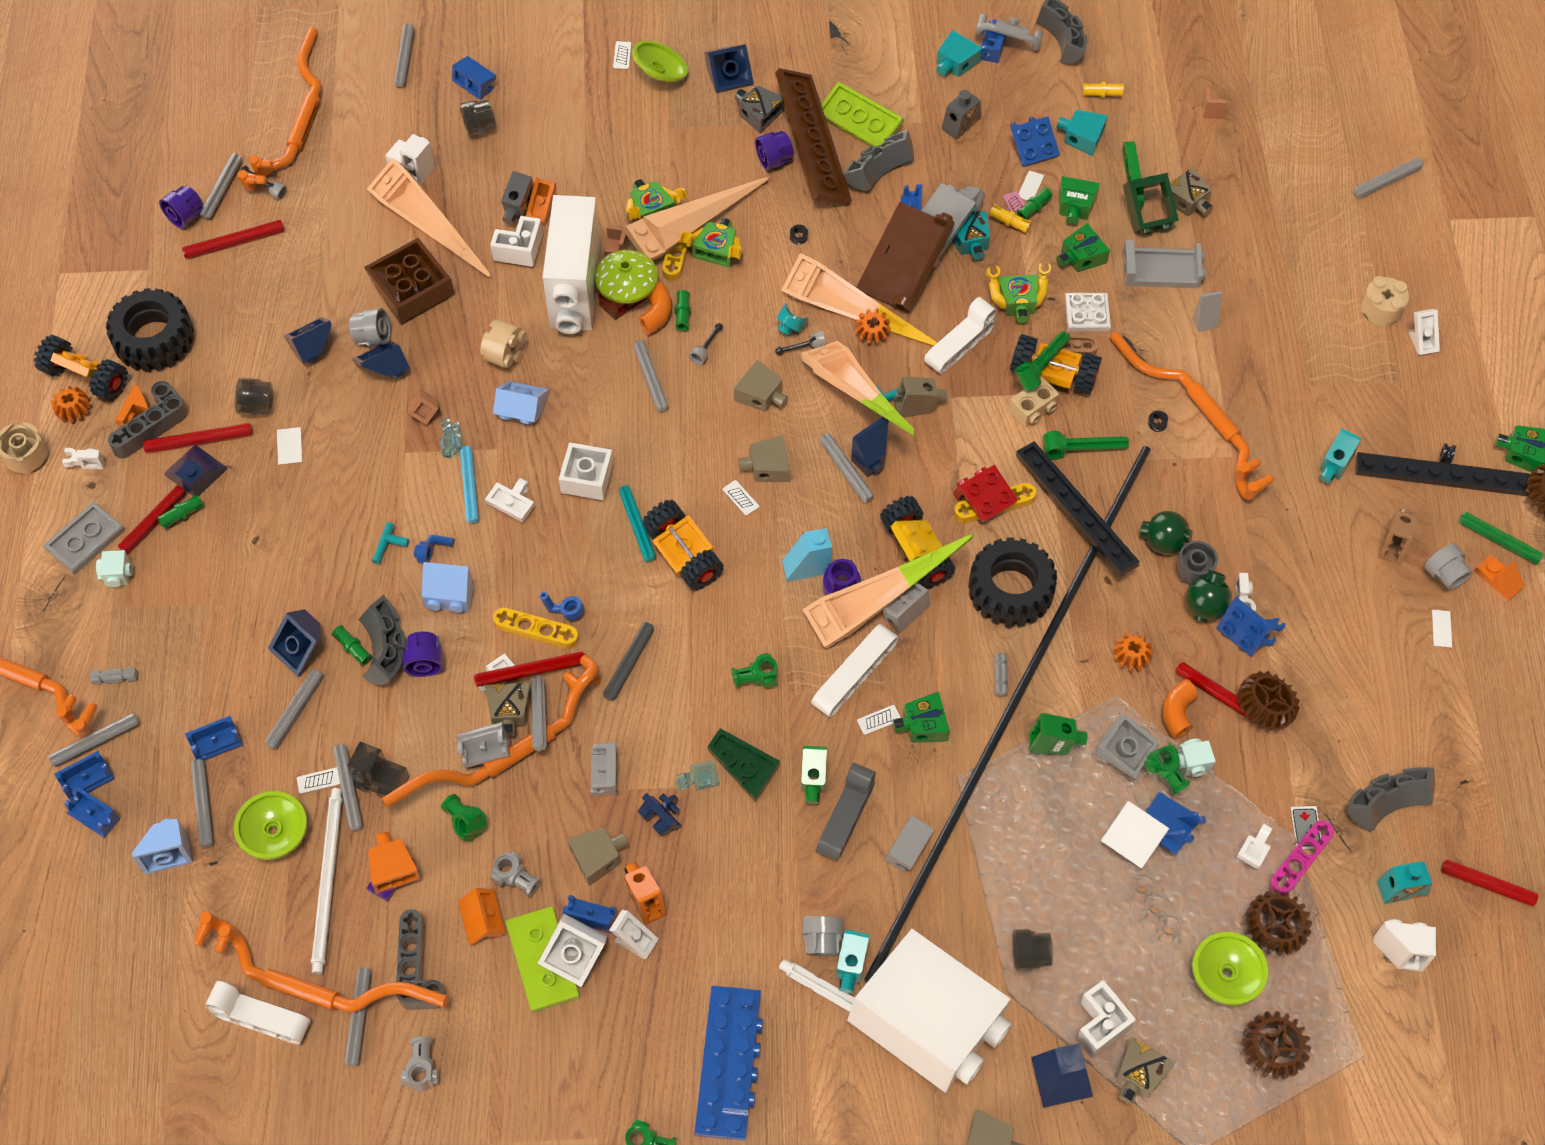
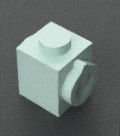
M125 550L102 551L101 559H98L96 562L97 579L103 580L105 586L110 587L129 584V576L133 574V567Z
M1196 738L1179 745V769H1182L1184 776L1192 775L1193 777H1199L1206 772L1212 771L1216 761L1209 740L1202 742L1201 739Z

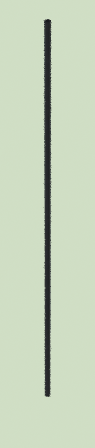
M1147 446L1142 447L1104 520L1110 528L1151 451ZM1093 544L1089 548L864 978L865 982H868L885 962L1098 553Z

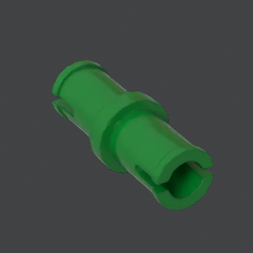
M1044 187L1036 196L1030 197L1027 203L1016 212V215L1027 220L1034 212H1039L1042 209V205L1053 197L1050 189Z
M679 290L677 292V305L674 312L676 314L675 327L679 331L689 329L691 307L689 306L690 293L687 290Z
M194 495L180 505L178 503L175 504L173 509L158 516L157 519L160 525L166 529L180 519H187V515L202 508L203 503L197 495Z
M343 625L337 626L332 631L331 635L344 647L343 650L347 654H351L361 666H365L371 661L372 655L360 644V640L357 637H353Z

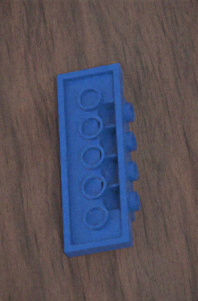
M711 986L695 1136L738 1141L746 1140L749 1108H754L755 1093L751 1092V1083L757 1082L758 1068L753 1067L754 1058H759L760 1043H756L757 1033H762L763 1019L758 1018L761 990Z

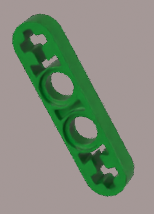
M1135 141L1123 142L1122 153L1128 182L1140 179L1141 172ZM1144 189L1137 190L1139 205L1144 207Z

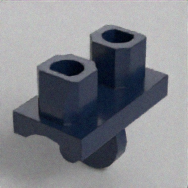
M648 793L642 797L645 802L637 812L647 821L657 813L661 818L652 827L661 836H665L672 829L678 830L682 826L669 813L671 810L676 815L680 811L676 806L679 800L676 795L667 797L664 793L661 794L659 799L663 802L662 804Z

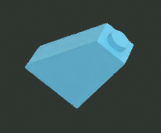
M827 528L804 532L784 557L782 564L787 582L825 574V570L828 564H831L832 545Z

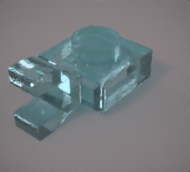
M444 418L440 422L444 435L440 438L442 456L450 459L463 448L460 423L455 421L453 424H450L449 418Z
M714 761L691 765L690 773L676 774L678 791L686 789L693 784L696 790L719 786V778Z

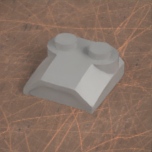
M1123 713L1114 721L1096 747V753L1103 762L1112 763L1124 773L1136 779L1137 774L1145 764L1144 761L1147 755L1154 751L1160 742Z

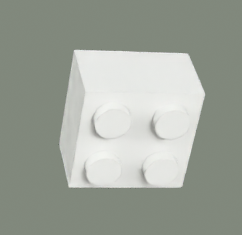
M569 442L559 476L560 492L604 500L614 464L612 450Z

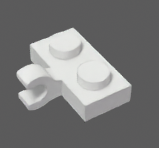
M521 478L516 482L512 490L496 483L485 498L486 504L522 523L535 506L533 501L524 497L529 487L526 486L528 482Z

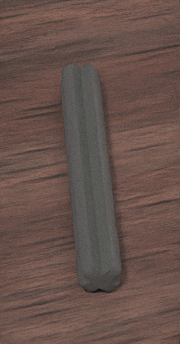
M648 622L642 623L604 690V698L610 701L616 699L654 631L652 624Z

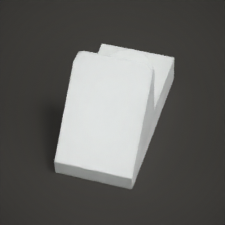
M1429 309L1414 312L1415 329H1410L1409 335L1418 355L1439 352L1438 310Z
M627 910L620 912L610 928V931L617 937L615 939L616 944L643 959H647L659 939Z

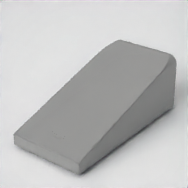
M1221 291L1200 295L1193 318L1198 331L1217 328L1221 306Z

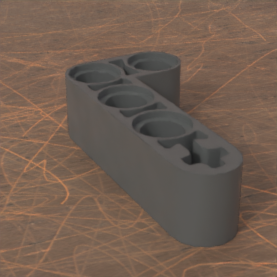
M158 381L151 387V393L156 402L155 405L109 435L108 443L117 458L129 457L143 448L144 440L158 438L187 417V409L182 398L166 381Z
M857 763L851 765L846 777L845 788L816 847L817 853L839 861L875 784L876 771Z
M413 909L406 910L402 913L399 920L396 982L411 983L432 991L437 990L441 994L446 995L439 981L423 980L425 925L418 911ZM412 921H416L413 923L412 930L414 933H411L409 926L412 924ZM410 944L417 945L412 951L405 950ZM410 967L416 968L413 974H404L406 969ZM396 994L401 1006L408 1010L440 1008L413 997L404 999V995Z

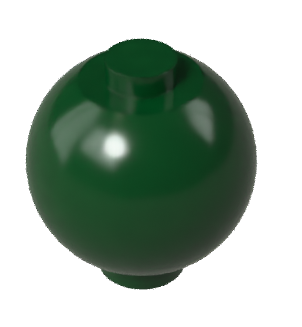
M1162 511L1155 514L1150 521L1142 522L1140 537L1147 539L1151 549L1162 555L1179 553L1185 544L1191 542L1193 535L1187 520L1174 511Z
M1209 570L1207 576L1198 577L1189 585L1186 591V604L1190 612L1195 615L1194 618L1201 622L1216 620L1226 613L1232 601V594L1229 586L1225 583L1226 576L1224 574Z

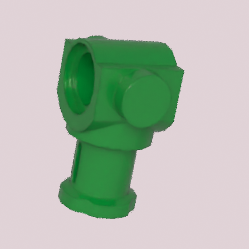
M764 653L757 656L755 662H751L749 667L731 668L735 688L752 682L754 685L765 688H773L778 684L777 662L772 658L771 654ZM771 669L772 672L765 673L762 670Z
M1168 744L1151 751L1144 763L1148 772L1166 779L1174 795L1189 786L1191 782L1186 780L1178 769L1180 767L1178 750L1172 744Z
M451 794L442 802L441 809L452 816L454 832L462 840L472 841L475 836L481 835L482 831L486 829L487 816L479 807L464 805L460 801L459 796Z
M635 1120L625 1134L626 1145H633L630 1140L636 1135L644 1138L640 1145L677 1144L676 1137L669 1139L657 1136L656 1131L648 1128V1123L640 1120Z

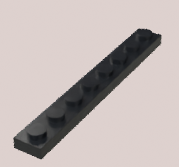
M1035 441L1016 451L1017 458L1120 577L1139 567L1140 561Z
M1358 452L1356 455V475L1527 497L1530 494L1525 491L1528 486L1526 481L1530 478V473Z

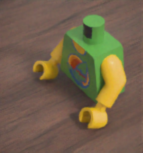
M639 179L633 183L634 190L630 192L631 199L627 201L625 214L629 221H632V219H637L638 221L644 216L675 207V202L679 204L681 199H687L688 197L684 188L672 191L666 187H661L657 182L645 184L642 179Z
M722 218L719 224L708 222L704 228H700L694 233L683 231L679 243H686L688 247L692 245L693 258L728 268L731 266L732 258L740 260L743 253L740 239L736 237V230L731 228L732 222L727 218Z
M1040 263L1038 266V272L1041 274L1040 278L1036 274L998 277L997 280L1000 268L995 266V275H992L990 267H988L985 274L991 279L989 287L992 301L1000 309L1004 310L1005 315L1016 316L1017 322L1025 323L1029 321V315L1035 313L1036 307L1041 306L1047 296L1049 280L1047 279V274L1051 271L1050 264H1048V271L1043 272L1041 270L1042 263Z

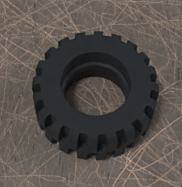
M146 288L141 292H138V290L133 291L132 295L122 297V301L120 303L117 302L112 307L114 311H110L106 322L107 335L117 357L125 365H131V368L140 370V368L143 371H151V369L162 370L164 366L168 365L170 367L174 365V361H180L184 357L183 353L189 351L190 344L194 339V328L185 305H183L179 297L174 296L169 291L164 293L162 289L156 288L155 290ZM151 322L167 323L164 329L154 336L145 338L134 336L136 331L145 324Z
M1014 537L1007 538L1006 541L998 539L994 541L993 545L989 543L984 546L983 551H979L975 556L969 578V596L971 600H974L973 605L976 610H982L981 615L986 619L992 618V622L999 625V622L1005 623L1007 627H1012V624H1017L1018 627L1025 626L1027 621L1031 624L1037 621L1038 616L1042 617L1047 612V608H1050L1057 585V570L1054 569L1055 564L1051 558L1048 559L1049 554L1044 549L1039 550V545L1034 542L1029 544L1026 542V539L1020 538V541L1014 540ZM1002 571H1017L1029 578L1033 588L1021 594L1007 593L995 585L992 577Z

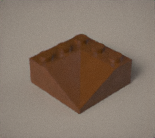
M419 238L364 267L388 308L400 323L454 294L452 279Z

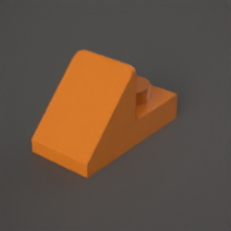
M536 177L525 217L541 219V222L547 223L553 195H557L556 183Z
M138 385L133 386L115 418L119 428L149 409Z
M1492 554L1479 564L1474 571L1509 601L1525 586L1514 561L1506 567Z

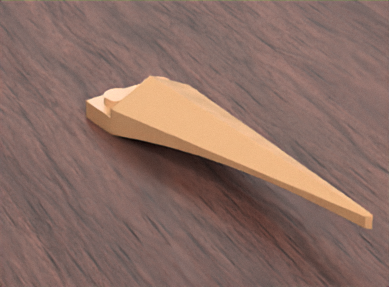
M392 158L367 190L387 207L486 276L492 278L491 273L414 176L397 160Z
M769 177L644 216L642 219L627 225L624 232L637 251L647 255L653 261L678 245L683 231L694 233L724 210L766 183Z

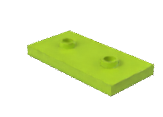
M839 81L821 104L827 122L869 146L874 145L877 147L885 142L884 138L894 135L904 122L903 117Z
M553 906L505 920L531 1012L535 1013L579 999L575 983L538 964L558 925Z

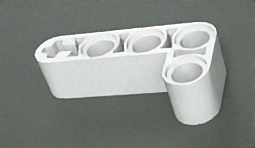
M981 297L976 298L969 307L967 318L928 351L924 357V362L939 374L945 373L991 332L995 325L997 309Z
M216 981L205 1004L210 1013L219 1019L296 1045L301 1044L311 1022L309 1018L301 1014L242 995L235 987L221 981Z

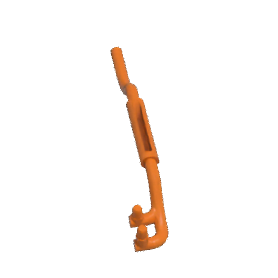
M313 27L308 29L298 55L299 71L306 82L311 85V89L305 95L286 144L288 147L283 157L273 161L264 160L257 155H252L249 158V162L255 174H249L245 170L238 173L240 182L245 190L252 191L259 184H266V177L291 164L297 152L302 148L320 101L319 94L322 87L320 81L311 73L308 67V57L318 33L317 29Z
M1117 331L1111 334L1110 340L1137 370L1156 378L1179 380L1187 388L1186 393L1229 443L1232 442L1239 450L1235 467V481L1237 489L1244 499L1253 500L1258 492L1274 481V477L1270 474L1247 484L1246 478L1248 474L1260 466L1261 462L1258 458L1248 462L1250 448L1241 437V431L1199 382H1195L1185 371L1159 368L1146 363L1134 352Z
M584 655L580 659L585 672L579 678L572 672H566L563 675V680L571 691L567 697L562 717L550 725L546 723V744L555 739L557 733L571 724L578 700L586 686L591 681L595 685L601 682L598 674L599 666L588 655ZM532 733L511 745L509 756L483 763V767L472 774L442 769L428 771L414 777L381 799L385 806L389 808L419 788L433 782L448 781L464 786H473L489 776L493 778L536 751L532 747Z
M0 657L1 676L39 691L47 690L54 693L57 704L55 714L75 735L79 737L90 735L91 729L89 724L97 709L96 704L90 702L79 719L76 720L72 714V707L76 702V697L71 694L67 696V691L63 685L50 680L48 675Z
M203 912L200 915V924L194 944L202 946L211 928L218 931L219 936L215 951L222 954L227 944L231 942L237 950L244 974L250 979L261 982L263 987L274 989L330 1010L337 1008L346 1012L360 1011L375 1000L393 994L410 996L445 1008L448 1004L449 996L406 982L385 983L351 1000L340 996V993L282 972L269 968L267 970L257 968L253 965L248 944L237 928L209 912Z

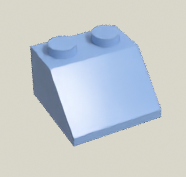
M507 381L496 388L493 414L499 415L502 419L510 420L516 418L520 419L521 423L532 424L541 417L549 389Z
M424 562L422 574V600L424 607L434 611L444 609L455 613L469 612L474 591L469 567Z
M168 818L160 823L153 824L132 852L134 860L145 875L193 863L189 836L178 818Z

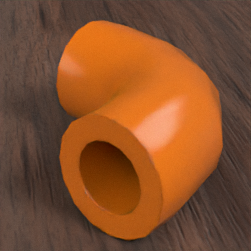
M658 282L651 294L647 296L651 301L649 311L639 316L640 324L648 335L662 327L671 315L672 299L667 287L662 282Z
M1188 679L1179 682L1170 690L1163 703V721L1174 740L1183 737L1193 728V725L1186 716V709L1191 702L1198 698V693Z

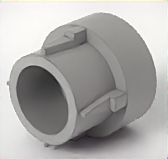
M383 308L354 313V316H351L349 321V332L352 340L357 345L367 344V346L387 344L391 336V325L387 312Z
M1455 543L1447 545L1428 559L1424 566L1434 579H1440L1448 590L1459 587L1473 574V571L1464 562L1466 555Z
M828 916L803 917L802 934L804 935L803 941H805L806 954L815 956L839 955L840 942L844 936V918Z

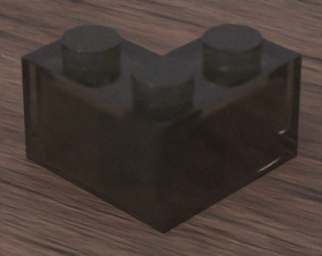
M359 742L347 764L355 787L363 792L372 791L380 798L405 784L410 777L406 767L386 760L381 749L363 742Z

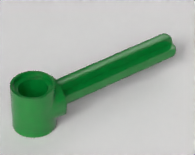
M1061 331L1033 362H1026L1015 369V374L1025 391L1035 389L1041 384L1042 370L1068 343L1069 333Z
M1049 431L1043 435L1045 454L1051 460L1062 458L1066 451L1127 449L1129 447V438L1126 436L1066 438L1059 431Z

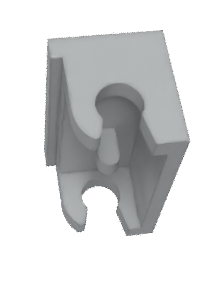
M919 583L914 584L882 610L886 623L892 621L895 630L901 633L930 606L929 592Z
M502 722L457 735L458 754H462L464 768L509 756L510 739Z
M616 742L593 745V750H591V796L617 795Z
M911 816L891 846L884 861L903 872L906 869L910 870L934 829L916 817Z

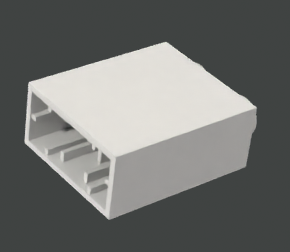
M553 195L543 270V285L550 328H555L566 334H574L580 330H592L597 289L595 270L600 262L601 255L596 197Z
M913 929L908 932L854 998L847 1019L848 1022L945 1093L957 1078L968 1085L985 1061L976 1054L984 1042L994 1049L997 1048L1012 1026V1023L1003 1017L1010 1002L1009 997Z

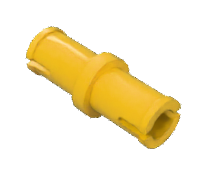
M1083 83V96H1101V98H1105V96L1123 97V83Z
M994 204L989 214V217L1005 223V226H1012L1024 233L1028 232L1032 221L1016 215V212H1009Z

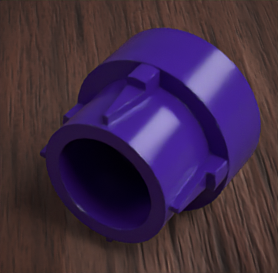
M770 132L755 138L757 155L765 170L782 166L784 162L790 161L794 157L792 142L786 132Z
M181 186L176 191H171L159 200V205L164 215L178 228H184L192 222L203 209L201 198L189 186Z
M837 559L828 564L823 576V592L825 596L861 582V576L852 560Z
M425 631L410 634L407 638L406 650L403 653L404 672L416 677L433 676L440 673L443 669V654L441 652V645H439V636Z

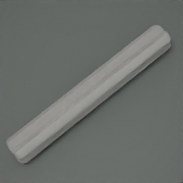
M406 23L403 26L394 78L397 88H403L406 83L414 35L413 24Z
M233 153L230 156L200 212V216L205 220H209L212 217L242 161V157L237 153Z
M1415 158L1356 186L1353 193L1357 198H1361L1420 170L1423 162L1420 158Z
M643 340L634 342V349L657 411H667L668 403L646 344Z
M825 433L822 435L820 443L864 503L871 501L874 496L872 491L831 434Z
M317 669L310 671L265 740L268 747L272 749L278 748L322 680V672Z
M539 675L531 679L532 747L537 752L545 750L547 747L544 679Z
M132 713L48 756L54 767H57L138 726L139 721L136 715Z
M345 744L334 746L333 750L349 828L352 832L361 830L363 825L347 748Z
M202 759L191 762L199 844L202 848L212 847L214 842L205 763Z
M359 968L357 970L353 1000L369 990L371 981L370 969ZM367 1006L360 1011L351 1012L345 1064L347 1066L359 1065Z

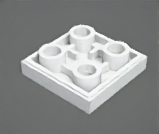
M1107 293L1065 294L1068 332H1110L1111 324Z
M1128 801L1101 841L1143 869L1169 828Z

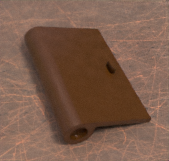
M899 202L856 288L866 295L900 310L911 312L955 225V222L952 220L953 217L944 212L936 214L934 217Z

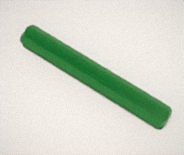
M1464 512L1459 519V523L1535 564L1540 563L1544 554L1539 550L1468 512Z

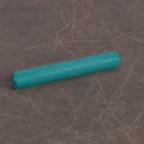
M628 485L619 488V494L644 561H654L656 554L647 530L643 526V520L631 488Z

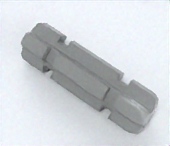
M996 653L994 658L995 695L1005 697L1008 693L1007 654Z
M134 667L125 668V670L117 668L106 669L103 672H100V670L90 672L92 684H101L102 681L114 683L124 682V679H127V681H135L137 679V670Z

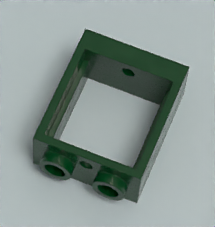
M1168 173L1131 180L1123 185L1134 233L1141 232L1144 235L1154 232L1153 229L1159 227L1161 230L1173 228L1174 223L1179 221ZM1160 185L1168 218L1144 223L1136 191Z

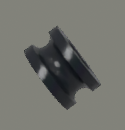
M794 225L790 229V240L792 243L801 245L807 241L808 230L804 225ZM795 233H802V237L800 235L799 237H796Z
M1157 410L1149 415L1148 426L1151 430L1162 432L1167 428L1168 416L1165 412Z
M1444 443L1440 452L1439 462L1447 461V463L1451 464L1456 445L1450 447L1447 443Z

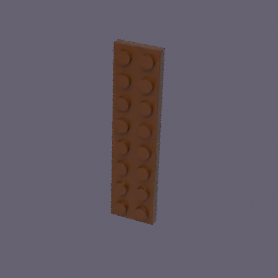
M778 68L775 75L814 200L848 206L852 199L812 75Z

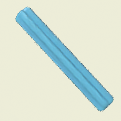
M467 445L460 448L466 519L467 523L472 524L477 523L479 517L472 447Z

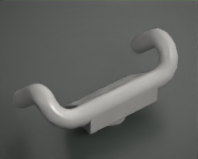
M980 14L976 28L977 34H983L984 31L989 30L1027 41L1032 44L1034 51L1040 49L1043 36L1041 30H1037L1035 36L1029 34V27L1018 24L1021 20L1016 17L1010 16V21L997 18L996 24L986 23L987 15Z

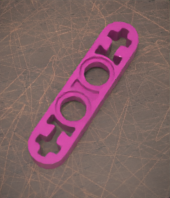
M1317 821L1277 870L1269 883L1270 890L1273 893L1279 889L1281 896H1283L1285 892L1290 893L1332 839L1334 828L1329 822ZM1324 829L1326 831L1325 834L1317 841L1315 837L1320 830ZM1305 844L1311 845L1315 850V854H1306L1302 846ZM1292 861L1299 863L1301 871H1292L1289 863ZM1286 875L1287 877H1289V879L1285 883V886H1283L1282 888L1278 887V883L1281 882Z

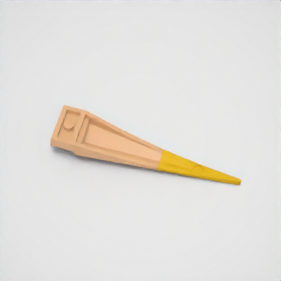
M801 253L781 290L804 303L854 320L860 319L859 314L861 312L866 314L868 308L872 313L878 308L879 315L885 312V319H890V325H888L891 328L890 332L932 346L937 344L936 341L867 296L820 262Z

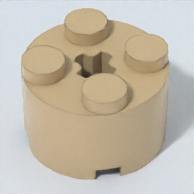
M1375 277L1368 285L1361 302V312L1365 313L1368 321L1378 326H1389L1393 322L1399 321L1409 300L1407 284L1394 278Z
M498 319L492 321L489 325L492 329L489 333L485 332L481 342L480 353L484 355L482 359L504 368H510L514 363H519L522 359L523 352L521 348L526 340L527 332L522 330V328Z
M20 422V425L15 426L10 424L0 431V457L11 471L29 475L39 468L48 457L47 446L37 428L32 424Z

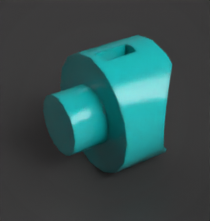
M784 303L779 314L776 316L781 322L778 329L789 336L793 330L801 332V329L809 319L808 317L795 316L790 312L786 303Z

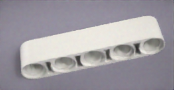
M878 624L818 690L811 704L828 717H832L897 644L899 636L884 625Z

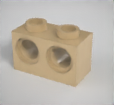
M1043 377L1040 378L1042 382L1038 387L1030 391L1023 390L1009 401L1008 412L1024 428L1031 423L1036 424L1044 414L1053 412L1058 406L1059 393Z

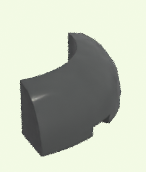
M1045 0L1036 24L1048 30L1058 41L1061 48L1060 62L1068 64L1079 61L1084 55L1087 46V35L1083 31L1084 25L1077 15L1073 16L1068 11L1069 7L1060 0Z
M905 130L884 138L885 142L877 147L871 145L860 153L861 158L856 162L852 160L844 172L848 183L859 190H871L874 183L886 172L901 164L913 161L914 150L909 131Z
M384 595L370 605L358 619L366 628L373 648L371 665L363 677L376 685H384L395 676L403 662V650L405 649L404 631H401L398 623L400 618Z
M1434 768L1403 769L1401 774L1390 776L1387 773L1371 780L1370 786L1364 790L1360 788L1349 801L1347 809L1350 818L1357 825L1374 831L1377 824L1385 816L1398 809L1413 805H1432L1435 790Z

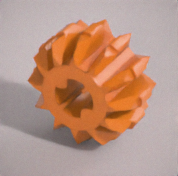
M868 308L866 314L861 312L859 314L860 319L855 321L857 326L855 329L856 334H861L859 338L861 341L867 338L868 345L871 343V340L879 344L880 339L885 340L887 338L886 334L890 333L891 330L888 326L890 325V319H885V312L879 315L878 308L874 310V313Z
M68 386L67 390L60 388V393L54 394L51 406L55 416L60 417L63 422L69 420L73 423L76 418L81 420V415H88L87 409L90 408V402L87 394L81 391L78 386L74 389Z
M1136 632L1133 637L1126 633L1124 638H1118L1113 652L1115 653V661L1121 662L1120 668L1127 666L1129 672H1131L1133 667L1140 671L1143 666L1147 667L1149 665L1153 651H1151V643H1145L1146 636L1138 638Z

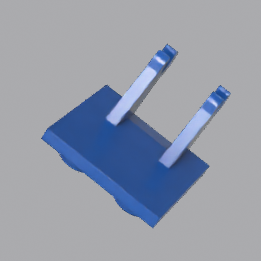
M1049 116L1041 119L1030 117L1029 122L1017 125L1016 122L1010 124L1022 166L1060 155Z
M1235 597L1216 629L1252 657L1257 649L1266 645H1274L1276 638L1274 637L1269 640L1268 637L1271 632L1282 631L1285 628V623L1278 625L1279 618H1262L1238 597Z
M1158 792L1146 810L1147 814L1169 828L1159 845L1174 855H1177L1185 843H1192L1194 836L1193 834L1190 835L1194 827L1198 824L1203 825L1206 821L1204 815L1201 818L1198 816L1199 812L1188 810L1161 792Z

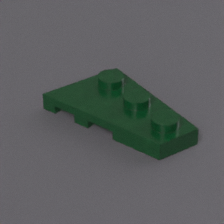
M719 728L708 745V751L755 802L780 766V761L721 728Z

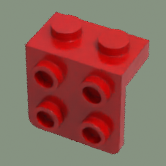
M995 464L987 469L982 467L970 479L967 477L956 484L957 488L953 492L957 500L962 497L966 498L982 522L989 520L1017 502V497Z

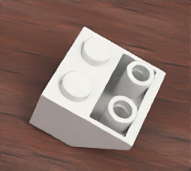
M1396 919L1388 920L1383 923L1373 937V943L1398 969L1423 972L1436 956V927H1430L1420 922L1405 924Z

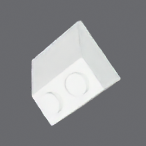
M563 914L538 964L582 987L605 945L607 936Z

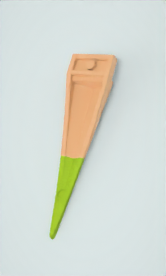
M836 341L801 353L802 361L813 368V373L914 435V428L881 394L846 346Z
M967 535L892 570L821 597L804 608L803 611L823 646L827 649L843 638L849 637L969 542L973 535Z

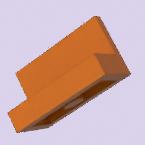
M474 888L458 900L469 945H475L484 937H501L506 934L494 889Z

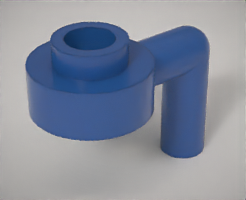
M429 535L426 541H421L419 545L415 546L414 557L417 558L418 563H429L434 544L453 547L455 539Z
M542 592L539 596L548 612L562 613L568 620L578 619L584 613V605L576 596L564 599L561 604L553 603L547 592Z

